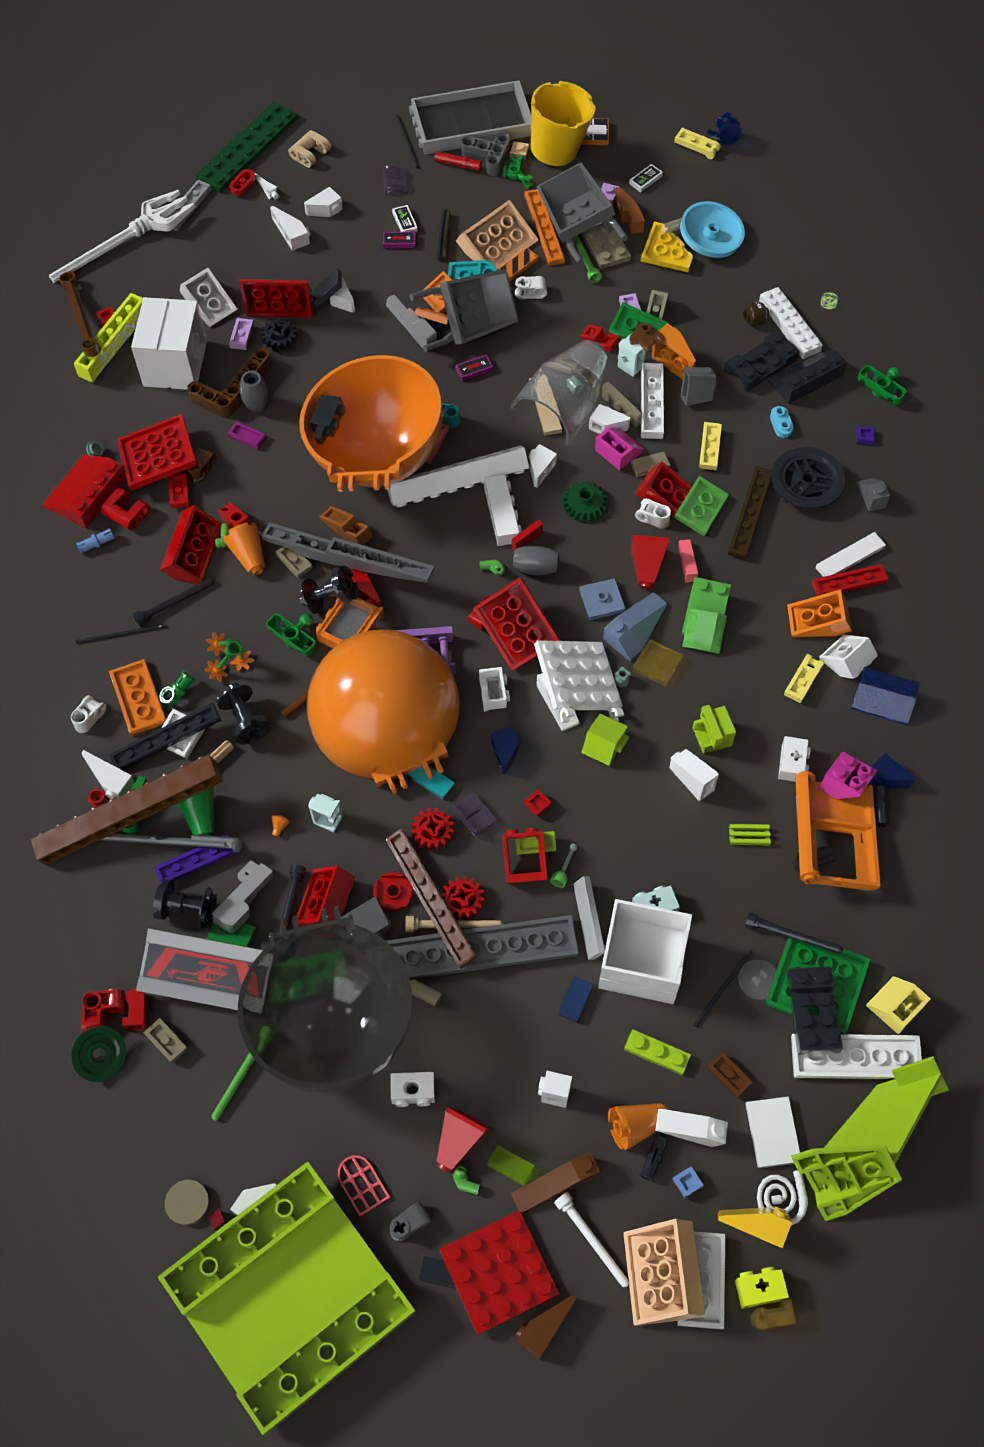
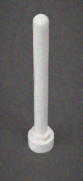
M566 1192L554 1202L559 1210L562 1209L563 1212L566 1211L620 1285L627 1287L629 1280L573 1207V1198Z

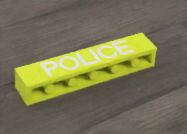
M130 293L94 337L101 348V352L98 355L86 357L84 352L81 353L74 362L78 377L92 383L136 329L143 301L142 297Z

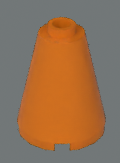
M243 523L231 528L227 537L224 534L223 540L247 572L253 575L262 573L265 568V561L257 525L255 523H252V525Z
M662 1103L610 1108L608 1111V1122L613 1123L614 1129L610 1131L615 1143L620 1149L627 1150L655 1133L658 1109L669 1110L668 1107Z

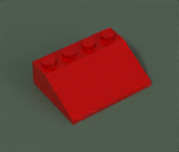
M239 279L246 316L313 318V292L308 281Z
M83 454L42 504V507L87 528L100 512L102 504L125 481L126 474L123 465L107 457Z
M521 578L516 579L473 607L512 671L538 657L534 646L537 641H561L526 583Z

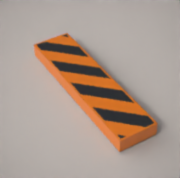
M525 248L498 270L506 269L510 282L537 262L538 256L528 248Z

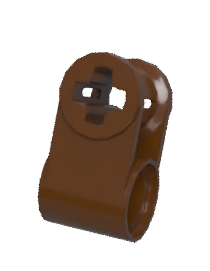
M197 448L194 452L198 465L187 469L190 472L189 477L191 481L195 483L202 482L216 461L215 453L202 448Z

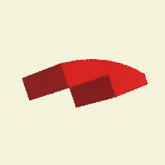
M589 324L580 335L589 344L612 352L620 341L619 336L604 333L603 327Z

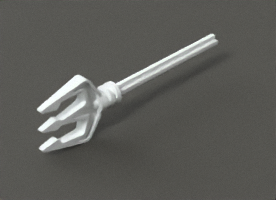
M179 190L143 202L141 207L142 216L135 219V221H131L127 229L49 275L53 283H56L63 273L78 270L133 236L140 237L141 234H145L146 231L148 232L151 229L171 231L196 207L195 204L191 203L183 206L188 201L186 196L174 200L180 195ZM165 202H172V203H170V204H168V205H165V206H162V207L158 208L159 206H161V205L164 204ZM182 207V209H181L180 212H178V213L172 215V216L169 217V218H166V217L169 216L174 210L179 209V208Z

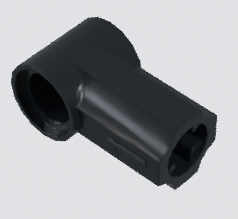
M829 844L817 848L818 867L835 862L834 851ZM799 852L793 862V867L798 873H800Z

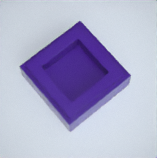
M857 426L856 444L874 445L875 427Z

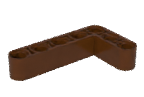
M258 348L222 392L198 381L190 382L187 386L190 401L220 417H230L243 402L240 395V381L243 374L248 371H256L263 377L270 369L271 358L268 349Z

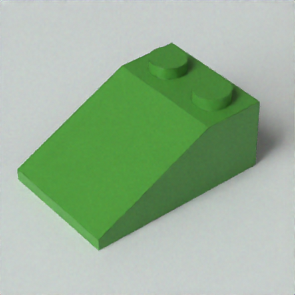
M694 577L681 635H685L690 609L725 614L731 584Z

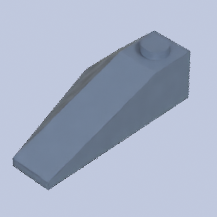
M653 592L612 620L604 628L603 639L631 662L645 648L646 642L664 612L667 603Z

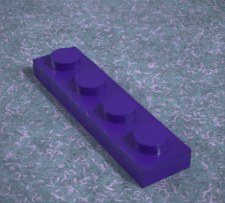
M197 847L155 866L154 869L163 886L162 879L174 882L236 853L233 852V849Z

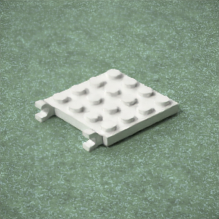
M537 641L534 644L553 709L559 710L561 723H568L570 721L569 717L575 716L574 710H608L609 718L617 722L619 721L618 717L624 716V712L621 709L623 705L602 642Z

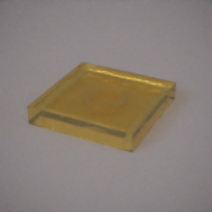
M650 639L633 666L632 671L666 687L681 662L683 654Z

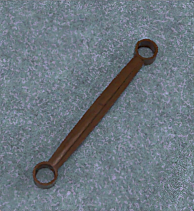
M65 272L60 275L59 280L63 289L67 290L73 315L83 339L81 348L86 357H94L101 352V348L97 339L92 336L89 321L76 288L78 280L74 272Z

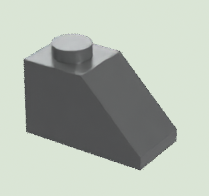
M876 478L857 481L856 484L869 512L886 508L890 494L884 481Z

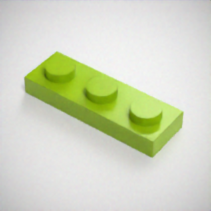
M633 1029L624 1047L625 1051L682 1076L691 1054Z

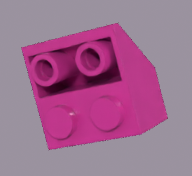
M608 427L596 437L595 451L619 471L628 465L632 459H635L644 452V448L620 428Z
M842 751L825 774L819 789L835 799L860 797L875 776L877 770Z

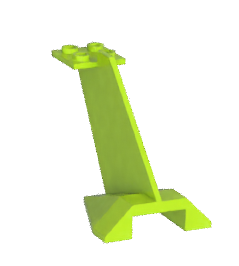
M933 1056L893 1069L892 1073L895 1079L878 1084L824 1148L810 1149L791 1155L799 1173H805L816 1195L817 1207L825 1221L847 1215L902 1180L895 1165L930 1098L933 1095L949 1091Z

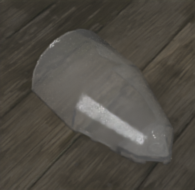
M584 340L544 362L511 403L510 408L513 409L523 399L533 400L546 406L563 423L566 431V441L564 444L568 445L596 407L608 364V356L603 345L599 342Z

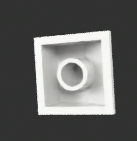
M843 634L819 658L839 676L854 679L878 655L869 638Z

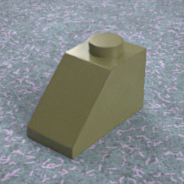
M653 289L646 313L663 320L670 293Z

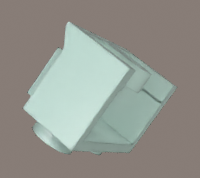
M317 794L316 797L313 796L311 798L309 809L313 824L334 833L343 818L340 800H334L324 794Z

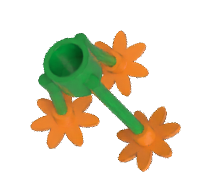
M213 632V639H206L209 644H212L208 647L207 651L214 650L215 656H218L219 652L222 651L226 656L221 662L216 660L215 664L211 661L207 662L209 667L204 670L211 673L209 678L213 679L216 676V679L221 682L222 677H228L227 673L224 672L227 668L224 664L229 658H234L230 665L237 664V671H240L242 666L249 670L248 663L254 662V659L248 658L251 651L245 652L237 641H232L231 639L223 641L224 633L218 637Z

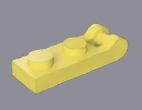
M684 128L679 131L674 141L677 144L706 155L708 159H713L716 152L721 148L717 141Z
M808 653L784 692L785 696L799 703L804 699L824 665V661L820 659L818 661Z

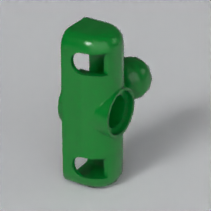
M870 365L864 366L859 372L858 381L871 389L875 397L884 398L894 405H899L907 393L904 387L894 382V380L899 379L901 376V371L897 367L890 368L887 371V375L882 374ZM870 370L875 374L872 380L867 377ZM897 389L902 390L900 398L894 395Z
M274 614L266 622L267 629L285 642L287 647L301 652L305 657H309L315 652V640L302 631L303 628L311 627L314 622L310 614L301 615L299 623L296 625L279 614ZM281 619L285 622V627L279 625ZM309 639L313 642L311 647L307 645Z

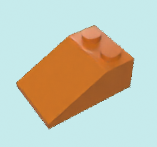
M667 323L659 330L664 337V344L654 343L651 357L657 362L663 363L664 367L683 379L684 368L695 367L696 360L681 332Z
M841 589L787 605L792 637L837 636L852 631L848 602Z

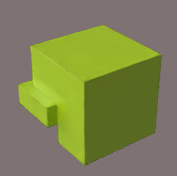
M710 705L703 706L700 713L701 719L693 723V730L703 754L732 746L736 731L726 707L722 706L711 709Z
M599 714L587 731L581 753L609 766L615 758L616 752L621 753L628 742L629 736L625 735L628 726Z

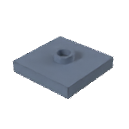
M615 579L579 587L589 620L625 611Z

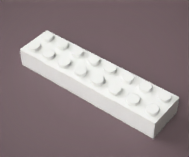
M779 287L760 294L759 302L764 303L768 307L770 317L789 342L800 351L799 355L802 359L821 352L822 343Z
M642 363L641 438L663 439V363Z

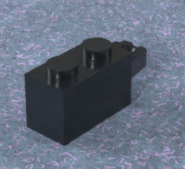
M321 395L310 420L317 444L324 445L327 437H334L336 430L339 429L341 418L346 413V406L341 397Z

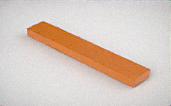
M538 189L524 191V196L548 265L565 263L552 221Z

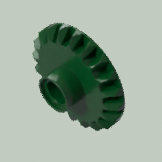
M580 481L579 484L574 483L573 486H568V489L564 491L562 506L564 511L575 520L593 521L600 518L606 512L608 496L601 486L598 487L595 483L590 484L589 481L587 483Z
M91 1027L84 1030L80 1036H77L75 1043L72 1044V1051L70 1053L71 1063L75 1072L83 1079L91 1082L106 1081L115 1076L125 1062V1042L122 1036L110 1027ZM97 1048H100V1049H101V1054H100V1056L97 1057V1058H94V1057H93V1052H94V1050L97 1049Z

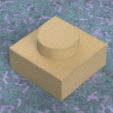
M514 141L510 157L514 154V158L518 159L522 155L523 160H525L529 144Z

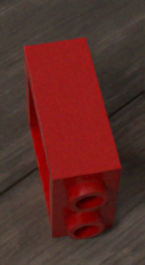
M527 828L526 833H518V829L506 830V834L502 835L506 883L547 880L543 831H538V828ZM537 837L540 872L511 874L508 839Z

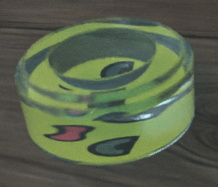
M828 292L822 295L820 303L826 309H833L837 306L838 297L834 293Z

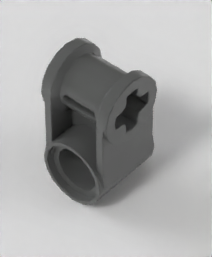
M420 1201L411 1205L391 1221L390 1235L393 1240L402 1242L431 1223L432 1218ZM398 1225L400 1228L404 1226V1233L401 1234L399 1231L395 1233L396 1226Z

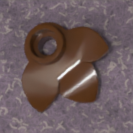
M641 323L637 326V330L631 333L629 342L631 345L639 343L645 351H649L654 343L663 345L664 337L659 331L654 330L652 325Z

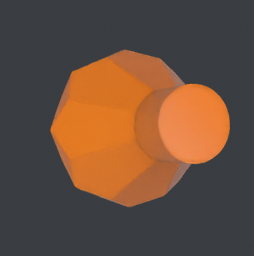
M283 815L272 816L274 828L272 835L279 837L281 831L290 823V820Z

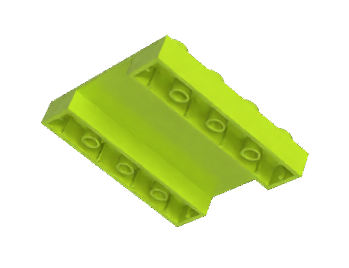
M309 1162L298 1168L158 1276V1279L182 1315L187 1317L237 1392L236 1396L262 1435H267L416 1313L389 1273L385 1271L339 1207Z

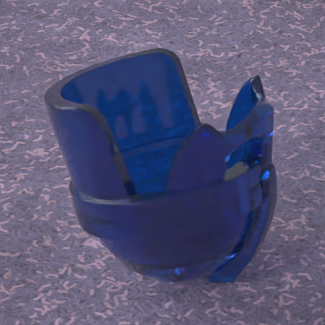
M725 112L720 118H716L715 122L719 128L718 132L711 129L707 130V135L723 146L738 142L742 134L740 122L731 112Z

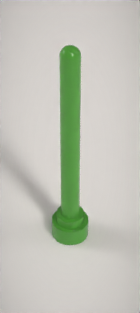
M576 235L573 239L588 269L587 277L591 283H597L601 280L602 275L599 269L593 266L579 236Z
M260 1026L256 1033L257 1041L212 1114L213 1120L217 1121L220 1119L262 1047L273 1039L275 1034L269 1029Z

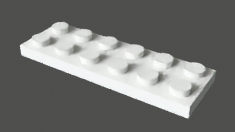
M795 1034L791 1035L794 1078L895 1079L892 1073L893 1069L922 1060L920 1037L918 1035L841 1034L843 1049L840 1053L813 1051L804 1055H797Z

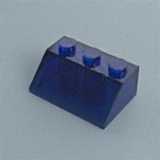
M864 667L858 681L851 709L907 725L917 698L920 683Z

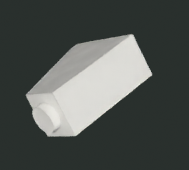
M687 749L681 753L676 752L671 757L669 768L698 801H701L715 790L719 774Z

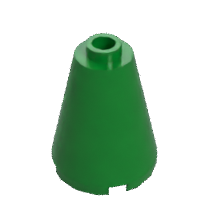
M213 787L177 803L193 835L212 836L214 834Z

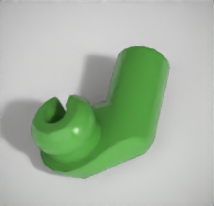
M227 523L221 524V538L215 539L217 548H225L227 546L223 540L224 534L226 537L229 535L230 526Z
M497 560L479 561L480 570H491L496 575H502L505 572V567Z
M456 1167L453 1172V1179L457 1188L461 1191L478 1195L480 1184L469 1181L465 1167Z

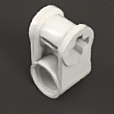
M519 277L516 279L517 289L515 290V296L518 299H541L547 295L544 277Z
M643 499L641 502L642 506L636 511L635 517L641 522L661 529L668 527L671 516L670 508L650 499Z
M87 695L71 714L75 730L79 733L88 732L104 714L106 704L103 702L99 703L91 695Z

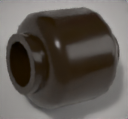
M762 302L750 303L743 310V319L750 326L763 324L767 317H769V309Z

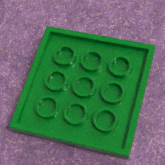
M788 937L765 1005L792 1015L787 980L789 968L831 967L837 1024L841 1034L846 1035L870 959L843 949L842 953L838 954ZM808 1008V1012L811 1016H819V1011L817 1008Z

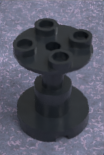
M343 565L333 569L331 579L326 581L322 587H318L316 582L310 578L301 580L299 600L303 606L306 605L309 611L315 615L323 610L324 597L328 596L331 599L338 597L344 603L357 599L359 594L358 584L353 582V572Z
M233 683L215 701L221 710L235 709L237 713L235 719L238 725L235 727L233 735L238 744L246 745L250 744L249 740L255 738L258 741L270 731L271 727L269 724L271 725L266 715H255L252 709H247L245 703L252 696V688L249 685Z
M161 880L163 886L158 885L153 902V908H157V912L153 913L155 919L164 921L170 911L183 913L184 910L199 912V927L204 928L206 925H211L213 917L211 914L212 906H215L217 902V894H213L211 887L205 890L202 900L187 898L186 893L174 891V882L172 880Z

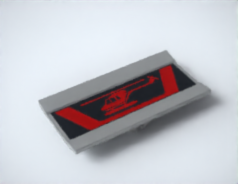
M148 928L136 991L259 1014L271 951Z

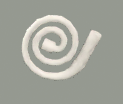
M794 1171L793 1174L798 1189L800 1206L796 1216L791 1219V1225L798 1223L805 1216L808 1207L803 1174H800L799 1171ZM769 1175L762 1180L758 1187L757 1202L759 1208H764L762 1192L765 1185L771 1180H779L784 1182L791 1192V1202L784 1209L789 1213L794 1208L797 1200L793 1185L785 1177ZM776 1183L766 1188L764 1194L766 1207L774 1209L769 1201V1195L773 1189L778 1188L782 1192V1196H771L773 1205L782 1204L787 1199V1191L784 1186Z

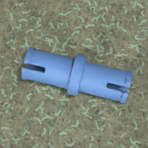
M109 528L97 535L92 534L90 538L76 544L81 554L92 548H99L101 544L115 538Z

